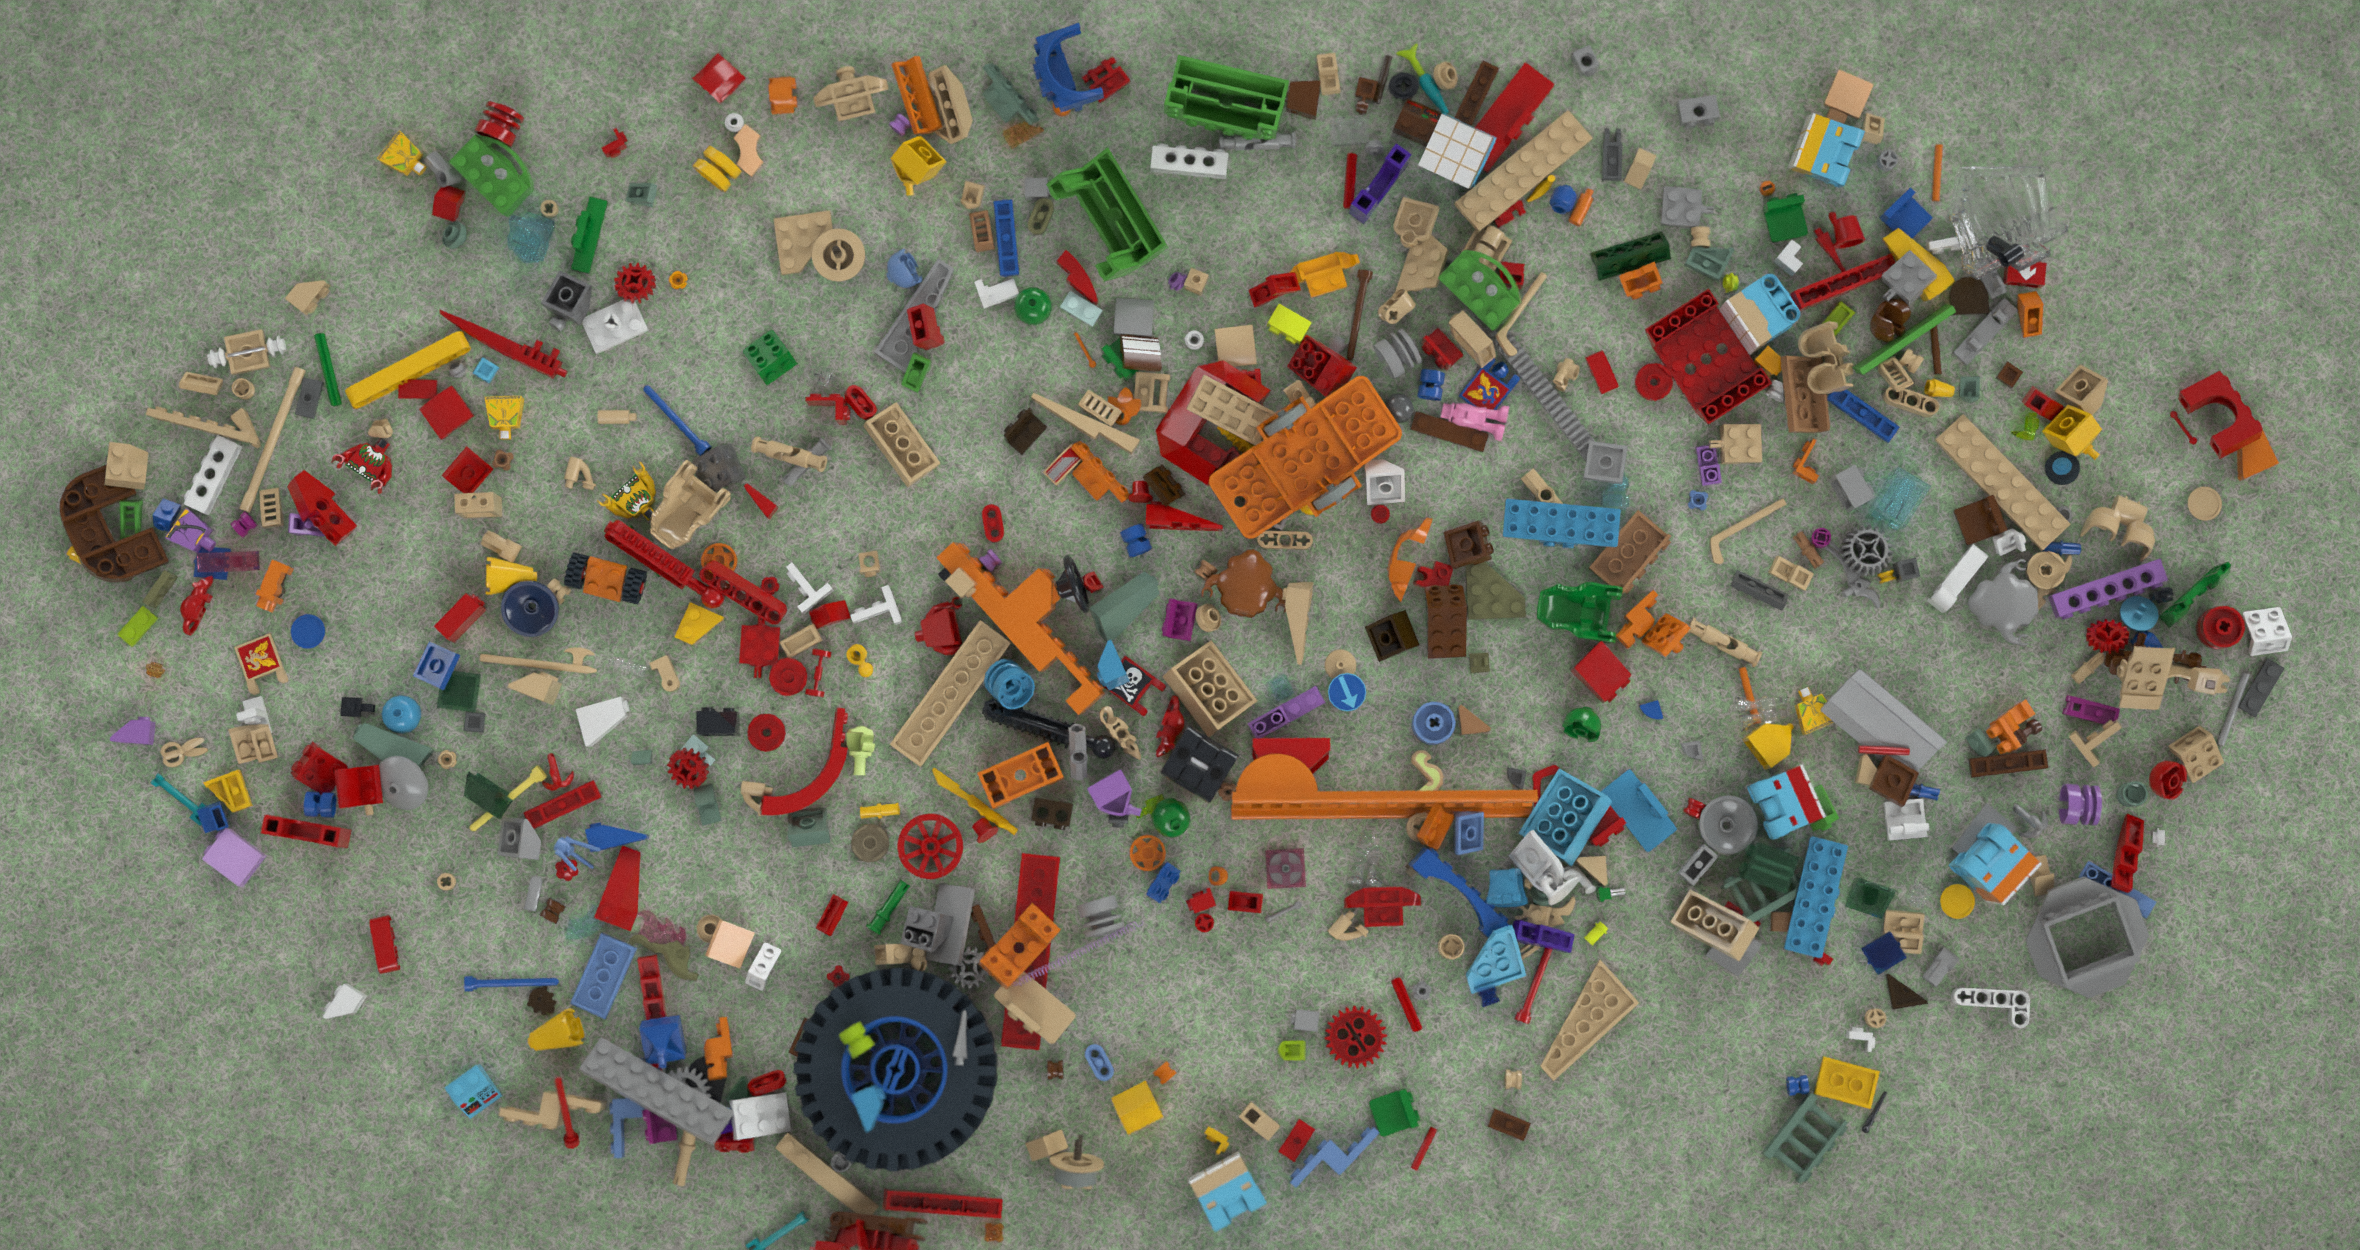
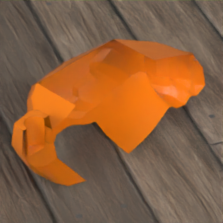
M1426 518L1417 528L1402 533L1391 553L1387 567L1388 578L1392 583L1391 588L1394 591V595L1400 602L1403 599L1416 564L1397 560L1398 550L1402 542L1407 539L1424 544L1433 520L1432 518Z

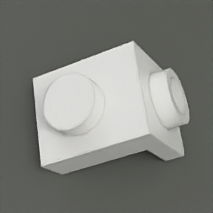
M2013 528L1993 537L1995 550L1999 556L2014 549H2019L2021 552L2026 550L2024 535Z
M1852 1027V1031H1846V1038L1865 1040L1864 1052H1872V1049L1875 1048L1873 1033L1863 1032L1864 1028Z

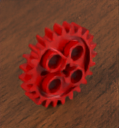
M1353 1005L1352 1011L1348 1007H1345V1013L1338 1010L1339 1017L1332 1015V1018L1335 1020L1334 1023L1328 1022L1331 1029H1325L1327 1033H1330L1329 1036L1324 1037L1325 1040H1330V1043L1326 1045V1047H1332L1329 1054H1336L1335 1061L1341 1058V1065L1348 1062V1068H1351L1353 1063H1355L1357 1069L1360 1063L1366 1067V1061L1373 1064V1057L1380 1058L1377 1052H1384L1381 1045H1387L1385 1041H1382V1038L1387 1037V1034H1382L1386 1027H1380L1379 1025L1383 1020L1376 1021L1378 1014L1375 1013L1371 1016V1009L1364 1012L1363 1006L1360 1007L1359 1011H1357L1355 1005ZM1356 1018H1362L1364 1021V1026L1361 1029H1356L1353 1025ZM1346 1022H1349L1356 1034H1361L1359 1040L1364 1045L1365 1052L1362 1051L1356 1040H1351L1353 1035L1346 1026ZM1341 1028L1346 1029L1348 1032V1036L1343 1040L1337 1036V1032ZM1368 1034L1374 1036V1043L1372 1045L1364 1043V1037ZM1351 1045L1358 1047V1053L1355 1056L1348 1054V1047Z

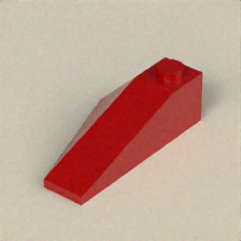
M1151 501L1150 504L1146 505V529L1223 530V525L1171 506L1165 507L1161 501Z
M622 845L594 918L631 931L638 914L641 852Z

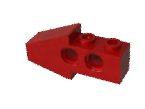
M303 470L288 484L287 488L302 521L304 522L309 518L313 525L334 546L346 539L356 529L357 525L332 500L336 494L307 471Z

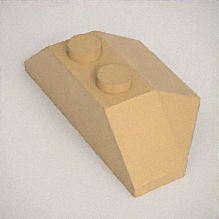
M946 65L929 72L928 81L942 127L934 132L948 143L954 144L967 138L973 119L962 83Z

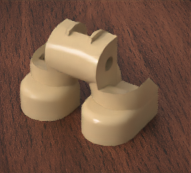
M1826 322L1807 329L1799 337L1798 347L1804 356L1810 358L1824 357L1825 363L1812 368L1807 377L1809 388L1817 394L1841 392L1853 387V384L1846 383L1845 377L1854 374L1852 369L1854 364H1844L1842 357L1849 355L1850 351H1848L1847 345H1841L1836 342L1833 330L1837 329L1838 324L1835 322Z
M2117 495L2114 498L2111 509L2098 507L2090 513L2083 525L2080 536L2083 537L2092 527L2096 526L2103 530H2110L2112 533L2109 541L2112 542L2117 535L2119 523L2124 524L2127 527L2121 546L2128 542H2134L2143 546L2144 548L2139 559L2142 562L2151 554L2155 543L2153 528L2143 523L2148 508L2141 505L2139 501L2134 502L2127 499V496Z

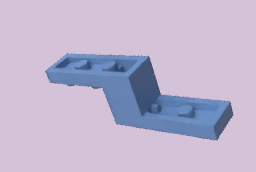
M628 1098L612 1099L613 1103H610L609 1107L610 1115H613V1122L610 1123V1132L614 1134V1142H611V1154H614V1158L625 1157L624 1118L643 1117L642 1110H645V1108Z
M1367 1127L1360 1135L1362 1139L1358 1143L1354 1141L1347 1148V1151H1349L1347 1155L1330 1139L1328 1141L1324 1139L1317 1146L1318 1152L1314 1156L1310 1154L1303 1161L1305 1163L1304 1167L1301 1170L1297 1168L1290 1175L1292 1178L1290 1183L1296 1188L1322 1160L1336 1173L1341 1175L1380 1132L1374 1127L1371 1129Z

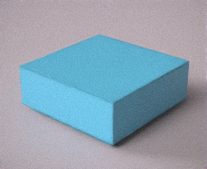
M482 357L473 374L490 383L499 367Z

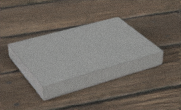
M1986 803L1951 849L1957 854L1966 852L1978 840L1976 835L1987 823L2001 824L2011 834L2016 830L2017 826Z

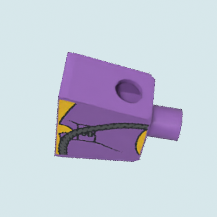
M188 508L184 509L165 537L167 540L197 553L201 547L210 552L216 545V542L209 538L213 530Z

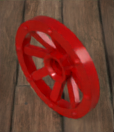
M922 814L911 819L903 827L897 843L898 855L903 866L911 874L923 879H938L951 873L959 864L963 854L962 835L957 826L948 818L939 814ZM924 821H936L931 837L923 824ZM943 823L952 833L937 840ZM915 825H918L924 840L909 836V831ZM953 839L956 840V853L941 847L942 844ZM905 840L917 844L921 848L906 854ZM929 843L934 844L933 850L928 849L927 846ZM924 853V858L918 870L909 862V859ZM938 853L953 858L947 867L943 868ZM930 856L933 857L938 869L937 872H924Z

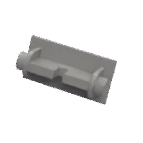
M1988 257L1982 260L1983 262L1974 265L1991 299L2008 292L2007 286L2004 285L1991 258Z

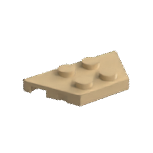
M1432 235L1426 241H1419L1417 245L1409 249L1396 291L1403 288L1407 292H1416L1424 288L1438 287L1440 281L1438 277L1443 272L1449 250Z

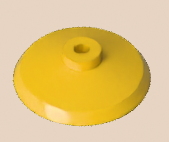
M1953 884L1942 892L1940 904L1946 915L1951 918L1961 919L1967 917L1973 911L1975 898L1968 887L1961 884Z

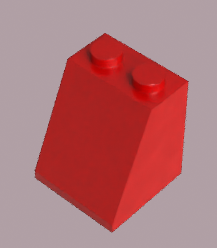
M1602 641L1597 643L1571 669V672L1602 703L1606 701L1610 703L1617 696L1615 692L1620 687L1624 689L1631 682L1628 678L1632 674Z

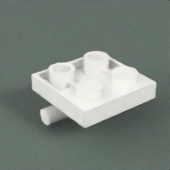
M1923 798L1907 800L1903 807L1893 802H1883L1888 841L1927 837L1929 824L1925 820Z

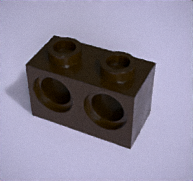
M1035 798L1031 821L1035 822V826L1046 827L1047 824H1052L1054 829L1065 830L1066 827H1070L1074 804ZM1046 808L1048 810L1047 817L1039 818L1037 815L1038 809ZM1059 811L1067 813L1065 821L1057 820L1056 814Z

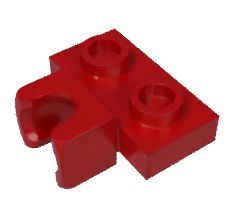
M1434 561L1432 569L1418 566L1417 571L1424 575V579L1422 581H1414L1413 585L1422 588L1433 585L1448 586L1453 568L1451 565Z

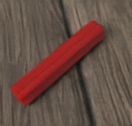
M1355 153L1347 154L1343 208L1350 209L1351 203L1354 201L1357 154Z
M1400 977L1393 979L1391 983L1412 1031L1418 1032L1422 1030V1025Z

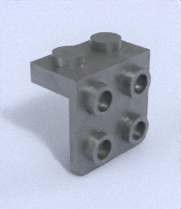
M732 444L717 446L692 461V464L698 467L695 472L697 478L714 492L730 483L746 479Z

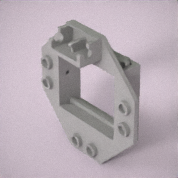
M2084 876L2047 890L2046 898L2025 941L2039 977L2090 998L2126 984L2136 962L2141 961L2139 955L2149 937V933L2136 899ZM2112 903L2128 950L2065 973L2048 926Z

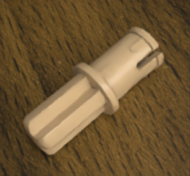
M2098 652L2088 662H2083V665L2071 674V677L2076 683L2080 684L2091 673H2095L2094 670L2104 662L2105 655Z

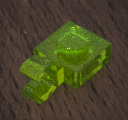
M1163 794L1144 801L1146 807L1141 808V814L1136 816V818L1139 819L1148 814L1151 816L1157 803L1164 800Z

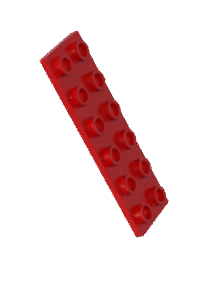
M1528 63L1523 64L1475 126L1476 129L1497 138L1482 169L1485 173L1489 172L1513 139L1518 140L1523 133L1521 130L1525 124L1528 126L1534 119L1533 113L1555 86L1552 81Z

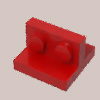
M466 446L441 476L462 493H474L494 468Z

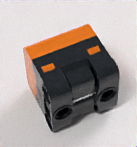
M1189 725L1160 773L1210 804L1239 754Z

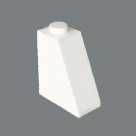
M622 697L576 709L586 747L593 746L628 717L627 712L630 709L627 700L624 701Z

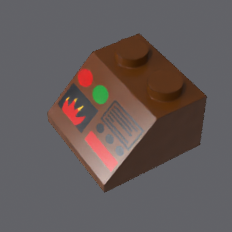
M1407 99L1395 123L1393 133L1427 147L1442 113L1414 100Z

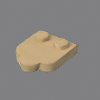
M1405 197L1402 198L1393 227L1397 235L1401 236L1400 241L1404 247L1413 248L1419 241H1426L1430 237L1440 209L1439 206Z

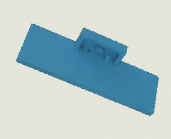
M1506 499L1503 537L1539 540L1546 547H1555V544H1562V548L1574 549V546L1578 544L1617 547L1621 510Z
M1813 836L1810 837L1785 940V950L1822 958L1831 918L1835 914V900L1840 893L1839 883L1847 854V845Z

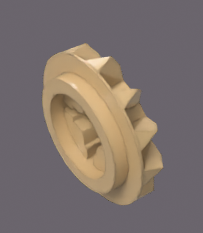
M1425 812L1416 813L1409 818L1406 824L1407 834L1413 841L1420 842L1417 838L1419 829L1416 826L1420 825L1422 820L1423 822L1428 815Z

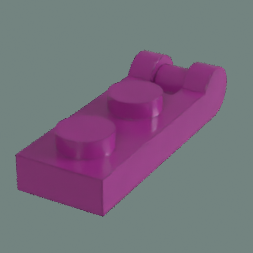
M2067 695L2065 700L2067 702L2066 708H2063L2062 712L2066 716L2104 725L2109 720L2113 722L2116 719L2118 720L2120 708ZM2074 704L2080 705L2078 711L2073 710Z

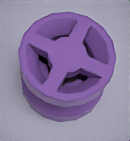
M900 113L896 115L894 121L888 124L901 137L905 135L907 129L911 128L910 122Z
M991 549L987 551L985 556L979 558L990 573L994 571L997 565L1000 566L1002 564V561Z

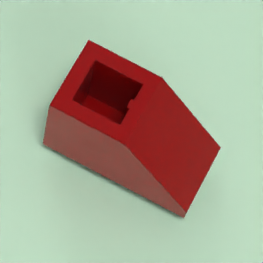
M2034 386L2030 388L2022 400L2025 406L2050 421L2065 407Z

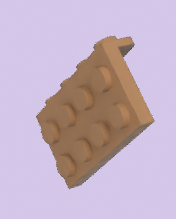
M1780 357L1789 433L1814 434L1829 431L1830 420L1827 394L1814 393L1807 383L1809 372L1815 366L1823 364V358Z
M1637 510L1619 531L1618 546L1606 547L1588 569L1607 585L1620 586L1623 588L1622 594L1624 592L1628 594L1634 587L1632 582L1636 578L1640 579L1645 574L1646 570L1644 568L1647 564L1652 565L1659 557L1656 555L1660 549L1664 551L1671 543L1669 541L1671 535L1666 534Z

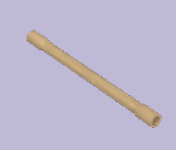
M294 367L274 424L248 490L239 507L243 511L251 512L273 450L297 389L306 372L301 368Z

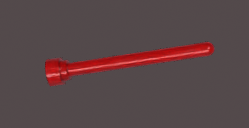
M1544 949L1524 1006L1516 1013L1515 1020L1529 1025L1532 1018L1530 1017V1009L1553 949Z
M556 1077L554 1082L566 1131L563 1141L566 1148L573 1149L580 1144L579 1135L573 1131L562 1078Z

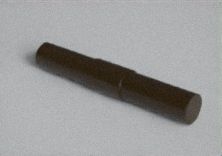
M1385 55L1373 103L1380 104L1393 58L1390 55Z

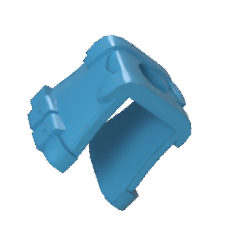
M1520 869L1490 870V886L1488 896L1486 897L1487 904L1502 908L1520 907L1528 904V898L1523 885V873Z

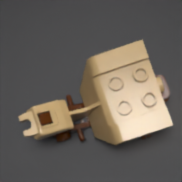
M2138 633L2137 642L2133 645V651L2119 649L2118 653L2112 650L2111 654H2108V652L2105 654L2104 665L2109 667V672L2112 675H2117L2122 681L2119 708L2159 709L2167 679L2175 677V684L2178 683L2179 677L2189 681V689L2211 695L2226 693L2227 688L2221 684L2230 682L2228 675H2224L2220 669L2201 666L2202 658L2199 653L2191 652L2186 654V650H2183L2182 654H2174L2176 648L2146 647L2144 643L2147 635L2145 633Z

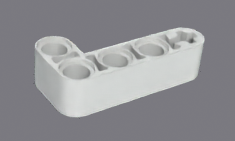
M1972 544L1959 559L1957 566L1947 574L1944 582L1940 583L1935 589L1932 597L1927 599V602L1941 613L1946 612L1955 603L1957 595L1985 562L1988 555Z
M1956 988L1951 992V1000L1956 1005L2008 1008V1022L2012 1027L2024 1028L2029 1023L2030 998L2026 992L1975 988ZM1979 992L1984 995V1000L1981 1003L1976 999ZM1999 993L2003 996L2001 1004L1996 1002V996ZM2018 994L2023 998L2020 1005L2015 1002V997ZM1957 995H1970V999H1959ZM2017 1014H2020L2022 1017L2020 1024H2016L2014 1020Z

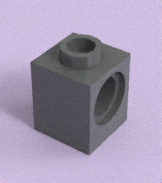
M1916 558L1892 564L1897 583L1920 577Z

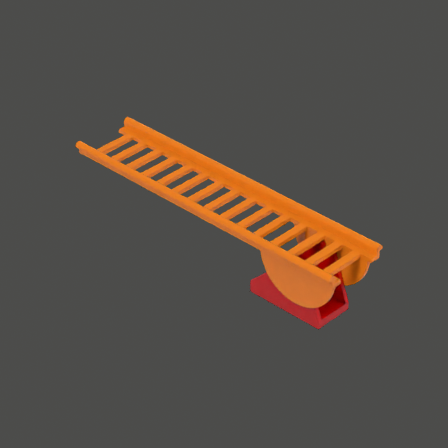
M1253 738L1252 757L1254 761L1244 769L1239 777L1236 792H1232V804L1235 805H1231V820L1410 818L1416 813L1425 812L1428 814L1434 803L1441 805L1444 812L1453 816L1454 811L1484 812V818H1528L1532 812V803L1522 802H1538L1537 790L1318 791L1313 774L1329 760L1330 738Z

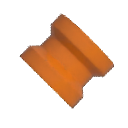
M1168 1061L1153 1072L1154 1076L1159 1077L1162 1085L1177 1073L1169 1067Z

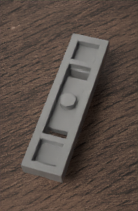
M2003 298L1952 354L1967 366L2018 310L2008 300ZM1992 317H1997L2000 320V324Z

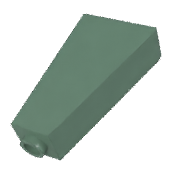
M1145 571L1089 608L1098 634L1106 642L1109 640L1113 642L1160 594L1157 587L1159 583L1153 575L1150 576Z
M367 723L360 724L354 731L353 739L382 761L391 756H402L412 760L421 768L434 752V749Z

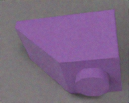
M138 717V720H130L110 737V741L153 745L156 722L150 721V717Z

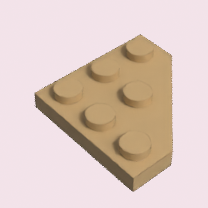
M830 210L774 218L781 275L802 272L812 258V249L816 240L823 233L833 229Z

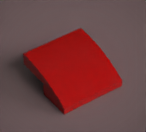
M453 385L440 392L419 409L440 440L448 437L453 431L462 427L474 417Z

